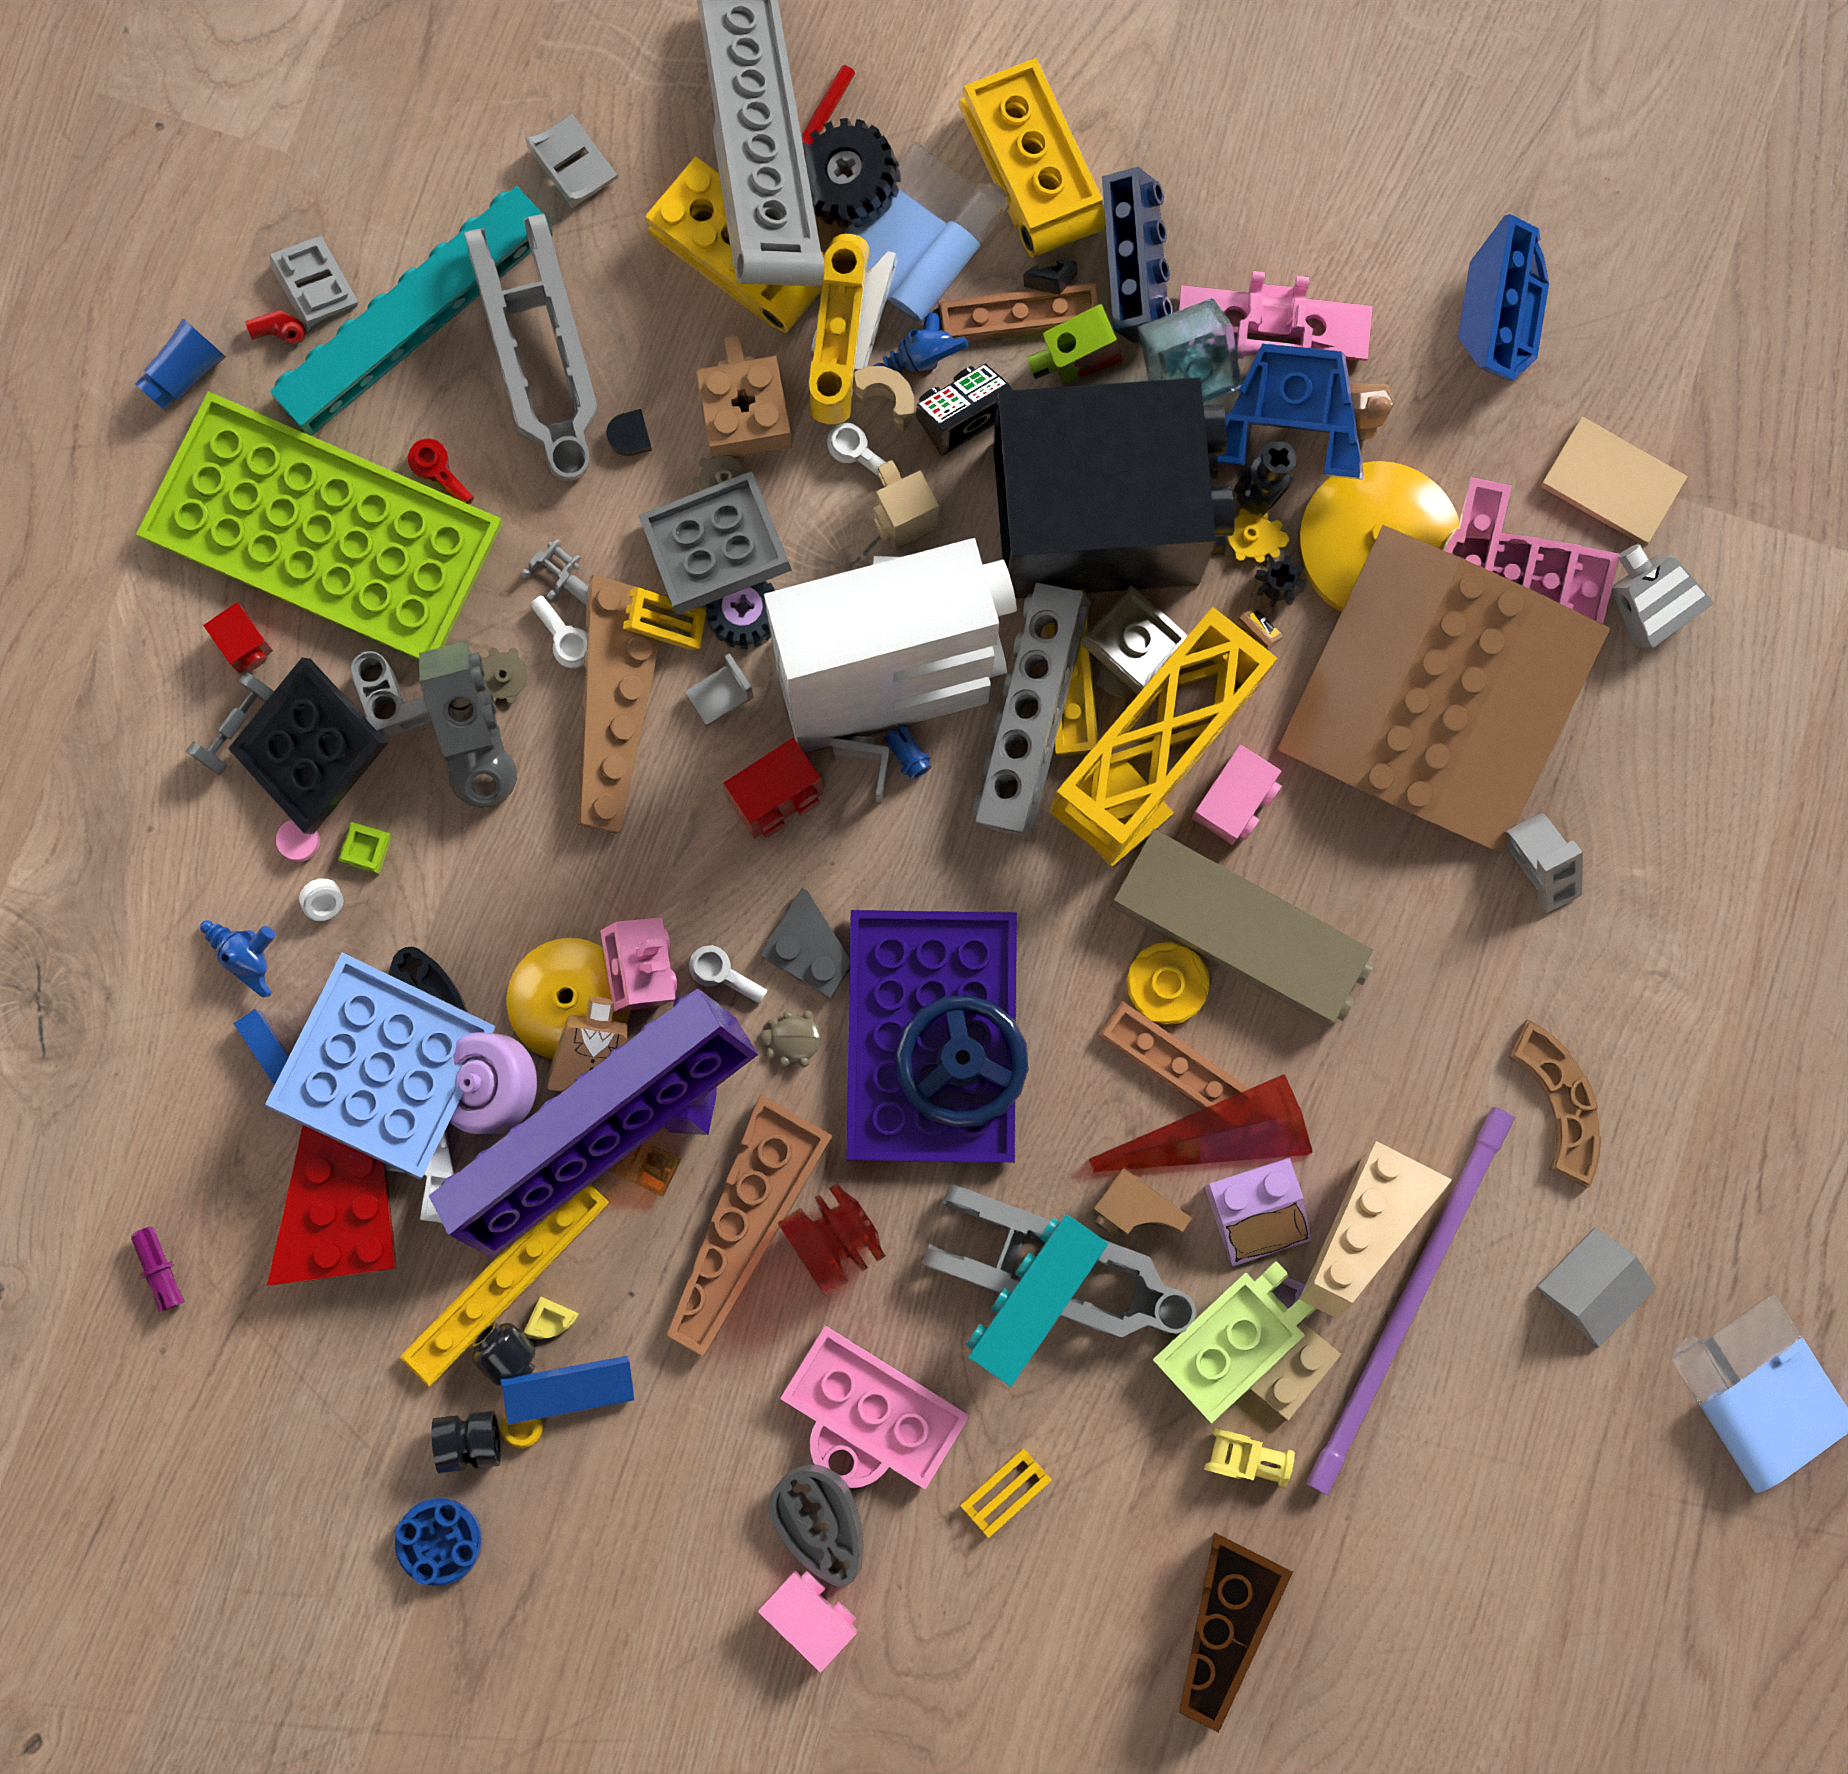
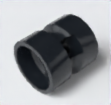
M495 1411L471 1413L466 1421H462L458 1415L433 1418L431 1426L432 1450L438 1474L462 1471L467 1463H471L474 1469L500 1466V1435Z

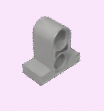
M367 651L359 654L353 660L351 673L367 716L366 719L384 739L432 722L424 696L405 703L394 671L382 655L378 652ZM372 666L382 667L383 671L379 679L373 682L364 681V674L368 668ZM386 703L396 704V711L391 718L385 720L378 719L377 713L382 705Z
M1538 813L1504 831L1505 834L1510 835L1506 844L1510 853L1538 890V903L1546 914L1582 896L1583 852L1574 840L1566 843L1545 814Z

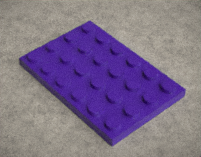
M851 910L847 1161L1015 1163V1102L1003 1115L982 1126L952 1128L930 1121L908 1102L897 1080L895 1052L903 1028L921 1008L942 997L972 995L993 1002L1016 1022L1017 912ZM968 1011L963 1012L968 1037L981 1044L987 1059L1011 1071V1049L1002 1030L986 1017ZM946 1014L931 1021L917 1038L912 1053L913 1075L918 1084L937 1068L938 1052L941 1046L950 1039ZM982 1078L975 1084L966 1087H958L947 1083L929 1099L936 1105L953 1111L977 1110L994 1101L1004 1087Z

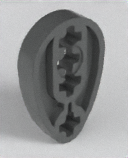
M809 1464L794 1468L781 1479L772 1492L769 1504L772 1524L787 1548L813 1574L833 1586L842 1587L849 1585L854 1581L862 1568L864 1548L862 1524L851 1491L846 1482L836 1472L827 1467ZM797 1480L801 1485L809 1484L810 1490L806 1494L807 1498L811 1503L818 1501L821 1505L817 1511V1517L821 1523L828 1521L830 1524L826 1535L822 1530L815 1531L812 1526L817 1519L812 1511L805 1512L802 1507L807 1502L804 1493H795L793 1491ZM836 1556L840 1561L848 1560L850 1562L846 1573L842 1568L835 1569L832 1566Z

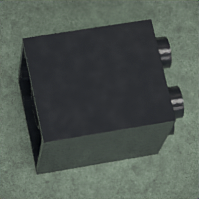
M1201 377L998 391L993 435V454L1002 560H1004L1007 566L1015 598H1026L1029 593L1033 594L1036 583L1071 590L1084 589L1086 593L1126 591L1131 585L1137 590L1196 586L1201 582L1209 559L1224 558L1225 536H1233L1235 513L1233 493L1230 485L1211 486V480L1217 479L1218 455L1226 454V417L1223 404L1203 405Z

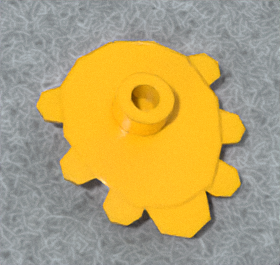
M1244 508L1239 510V516L1235 518L1233 536H1228L1229 544L1236 552V559L1241 561L1248 556L1250 558L1254 557L1256 562L1262 563L1265 561V555L1268 553L1272 558H1277L1280 555L1278 548L1286 547L1290 541L1287 533L1279 531L1283 526L1281 521L1275 520L1270 522L1268 520V513L1263 516L1261 513L1258 515L1250 514Z

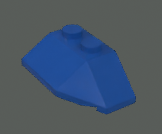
M1512 214L1505 215L1470 261L1458 331V339L1479 368L1507 381L1515 380L1538 357L1549 289L1545 258L1538 243L1541 240L1539 228Z

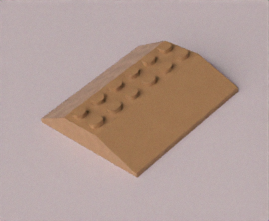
M1382 525L1277 750L1427 821L1502 853L1510 838V835L1505 834L1504 831L1516 825L1610 628L1536 591L1461 557Z

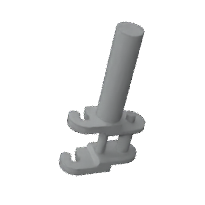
M559 539L553 543L549 542L545 553L539 550L530 560L528 569H524L521 572V577L527 579L539 565L542 567L545 565L559 577L554 591L551 590L547 598L551 601L554 600L565 588L587 606L588 586L579 578L570 574L573 569H579L580 565L578 563L581 557L576 555L572 558L560 548L561 541ZM554 554L567 564L562 571L549 562V559Z

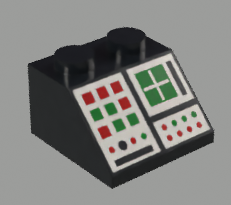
M986 363L976 369L973 366L965 368L953 378V383L943 389L934 387L928 390L919 398L920 402L916 404V417L941 456L995 425L998 391L1013 390L1009 383Z

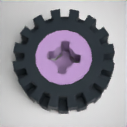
M766 581L706 604L708 623L711 631L715 632L716 638L720 641H726L727 646L732 648L735 645H740L741 649H748V645L751 644L758 647L762 645L761 640L766 638L768 641L771 638L764 598L765 593L775 591L771 582L769 584Z

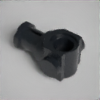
M1283 441L1268 443L1263 448L1260 456L1254 460L1240 477L1233 491L1238 494L1237 501L1246 511L1255 512L1257 510L1264 516L1289 489L1294 480L1290 473L1297 464L1296 452L1291 445Z

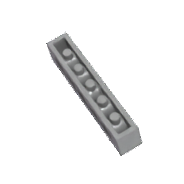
M1036 583L1033 594L1029 593L1026 597L1023 615L1027 619L1023 633H1018L1015 639L1013 654L1017 659L1013 673L1009 672L1006 676L1003 694L1007 697L1004 710L997 714L994 722L993 734L997 736L993 752L989 751L986 755L983 767V774L987 776L983 792L979 791L977 793L973 806V814L977 816L975 822L986 829L1032 838L1057 732L1091 603L1084 592ZM1051 622L1058 623V631L1055 636L1050 639L1041 638V631L1045 625ZM1039 662H1048L1047 673L1042 678L1032 679V668ZM1030 701H1037V713L1029 719H1023L1021 717L1023 706ZM1019 741H1027V753L1019 759H1013L1011 750L1014 744ZM1010 780H1017L1018 790L1016 794L1009 799H1003L1001 796L1003 785Z

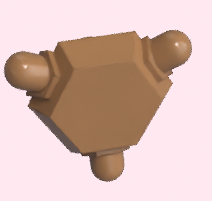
M1385 383L1350 384L1358 440L1377 437V427L1383 426L1394 405L1391 388Z

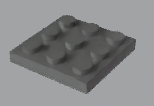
M752 471L639 515L676 615L792 571Z

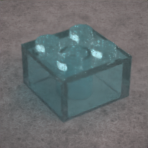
M1213 298L1138 327L1148 381L1201 377L1203 403L1240 389L1242 382L1232 323Z

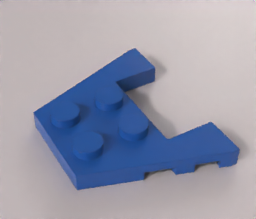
M1262 343L1239 389L1240 394L1230 414L1227 413L1226 415L1227 448L1225 455H1218V463L1245 466L1252 425L1330 433L1323 474L1330 477L1363 480L1364 472L1345 354L1342 351Z

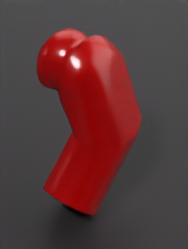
M282 310L245 321L252 340L273 334L282 341L293 345L302 342L306 334L303 323Z

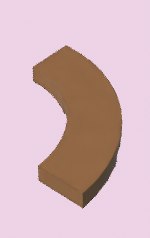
M1528 1019L1525 1021L1508 1058L1518 1063L1536 1079L1551 1104L1556 1124V1146L1549 1170L1585 1188H1590L1596 1173L1601 1148L1597 1113L1598 1105L1587 1076H1584L1577 1062L1570 1055V1051L1555 1036Z

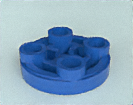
M449 1498L425 1500L412 1507L396 1527L395 1551L397 1559L403 1570L419 1584L431 1586L451 1584L467 1575L477 1563L482 1549L481 1527L473 1512L456 1500Z

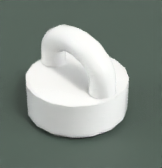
M316 879L304 886L299 896L303 912L309 919L314 921H326L333 918L342 909L344 901L339 887L333 880Z

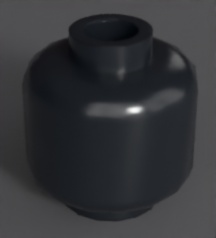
M497 1322L490 1324L477 1336L472 1344V1348L475 1350L472 1357L474 1365L497 1386H501L500 1379H511L531 1374L535 1368L531 1363L536 1352L535 1345L512 1323L499 1325Z

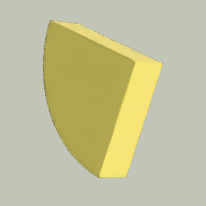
M540 1296L523 1334L532 1339L556 1337L571 1328L580 1314Z

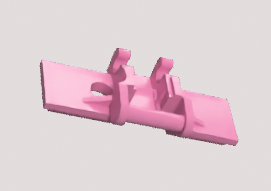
M1253 271L1249 283V293L1181 285L1175 341L1236 347L1235 358L1244 359L1245 355L1256 356L1262 343L1342 351L1346 359L1368 360L1372 306L1305 299L1309 277L1296 276L1294 287L1263 284L1265 272ZM1227 311H1239L1245 319L1240 320L1238 327H1228L1223 321V315ZM1317 319L1321 321L1325 328L1324 334L1320 337L1312 335L1313 328L1307 324L1306 320ZM1247 333L1296 338L1299 345L1247 339Z

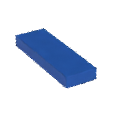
M628 1356L537 1372L511 1379H500L507 1424L635 1400Z

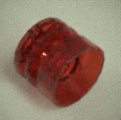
M838 1182L831 1186L829 1190L839 1205L830 1210L819 1194L815 1197V1202L821 1217L815 1221L806 1211L798 1208L777 1222L825 1297L849 1282L842 1265L846 1260L850 1259L862 1272L868 1269L858 1253L865 1247L868 1248L876 1262L886 1257L881 1248L879 1233L856 1198L845 1192Z

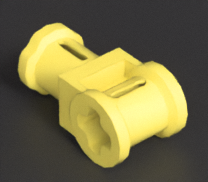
M1218 1428L1213 1429L1212 1434L1216 1439L1211 1460L1209 1463H1205L1204 1470L1237 1479L1246 1478L1254 1480L1256 1476L1278 1482L1279 1487L1287 1488L1294 1464L1295 1452L1288 1449L1284 1453L1262 1447L1263 1442L1251 1440V1437ZM1267 1461L1277 1464V1468L1262 1465L1260 1462Z

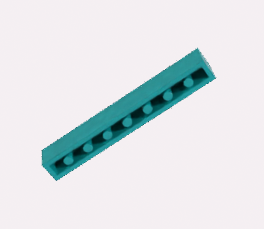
M517 185L509 192L503 191L491 201L489 209L479 217L474 216L468 219L461 226L459 233L448 243L442 242L434 247L424 263L418 268L413 267L404 272L394 288L386 294L381 293L374 297L364 313L356 319H349L338 328L336 336L325 345L321 344L314 347L307 354L305 362L294 371L289 370L283 373L276 380L274 388L270 390L277 404L303 433L313 436L480 296L464 232L481 228L485 229L491 259H494L500 279L531 253L523 218L543 213ZM546 218L550 235L552 236L553 233L549 224V220Z

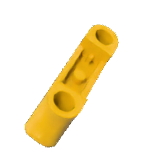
M840 234L834 237L824 256V278L814 357L810 368L809 389L810 414L812 418L828 425L843 423L850 417L852 386L865 277L870 255V248L866 240L853 234Z

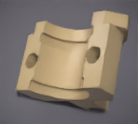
M868 366L855 371L853 398L861 403L875 395L889 398L895 406L893 409V423L904 432L912 421L914 414V394L908 381L899 372L885 366Z

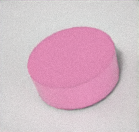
M289 820L279 828L276 835V844L279 851L286 858L295 862H303L309 860L317 853L320 846V836L318 831L314 834H304L292 820Z

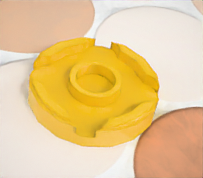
M1174 942L1155 943L1141 951L1130 965L1126 979L1128 998L1134 1009L1152 1022L1164 1026L1181 1024L1195 1016L1205 1003L1210 988L1208 970L1201 957L1193 950Z

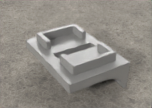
M573 114L541 134L532 137L525 136L528 149L571 208H574L618 178L613 168ZM586 150V155L559 173L555 171V169Z
M322 236L270 254V267L298 318L303 323L306 332L310 331L321 320L358 306L354 293ZM325 273H329L330 275L327 278L321 279L319 281L313 282L300 288L296 286V284L323 275Z

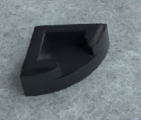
M1056 260V266L1039 269V265H1036L1023 274L1024 287L1060 295L1077 275V262Z

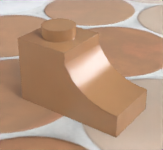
M1125 1168L1118 1173L1092 1209V1212L1098 1216L1095 1223L1114 1237L1118 1232L1126 1236L1132 1228L1145 1224L1164 1226L1180 1234L1192 1220L1189 1215Z

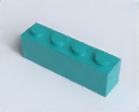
M1067 1214L1063 1216L1061 1221L1054 1217L1050 1220L1039 1237L1045 1244L1035 1257L1028 1253L1014 1273L1021 1278L1012 1292L1006 1288L1003 1289L990 1308L996 1313V1316L987 1328L979 1324L966 1343V1346L972 1349L967 1357L1009 1387L1016 1381L1109 1244Z

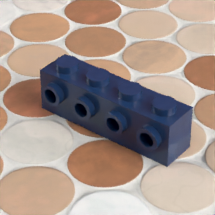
M1140 167L1102 176L1113 329L1133 343L1170 335L1169 320L1173 318V308L1170 299L1167 297L1166 282L1170 279V270L1164 258L1163 243L1167 240V232L1161 220L1160 205L1164 202L1162 187L1158 181Z

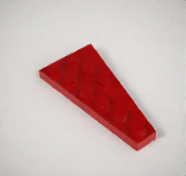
M302 1125L267 1286L397 1269L386 1164Z

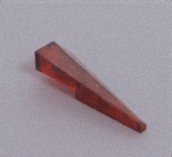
M1283 1074L1088 1159L1093 1173L1122 1170L1123 1168L1134 1170L1152 1167L1306 1156L1313 1153L1302 1111L1286 1075Z

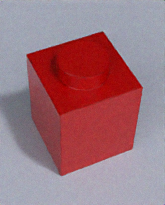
M238 602L203 625L229 664L239 674L244 670L249 672L260 667L267 660L266 655L273 651Z

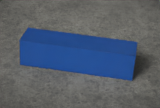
M254 1009L233 1024L273 1085H275L290 1055L262 1012Z

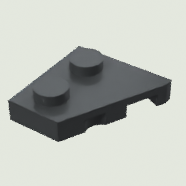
M802 888L764 947L760 957L831 1000L850 970V958L809 892Z

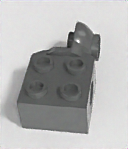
M467 640L419 653L420 684L443 757L449 765V783L455 795L471 806L478 808L493 807L505 801L513 792L517 782V769L511 756L505 752L502 744L500 728L495 717L497 713L491 690H486L483 678L485 671L479 652L471 653ZM480 774L490 775L494 778L490 783L484 785L473 781Z

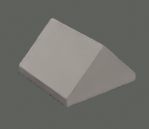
M1593 1228L1536 1288L1596 1348H1599L1652 1294L1656 1286L1637 1256L1597 1228Z

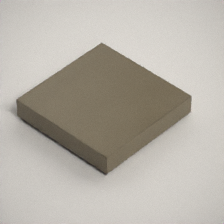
M1131 585L1085 635L1080 643L1136 694H1139L1188 635Z

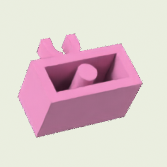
M662 918L619 921L600 930L611 998L614 1001V1012L660 1007L676 999L677 979L674 971L670 968L668 956L670 937L667 930L664 929Z

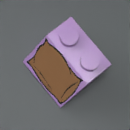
M1290 1158L1204 1186L1231 1267L1312 1241L1304 1198Z

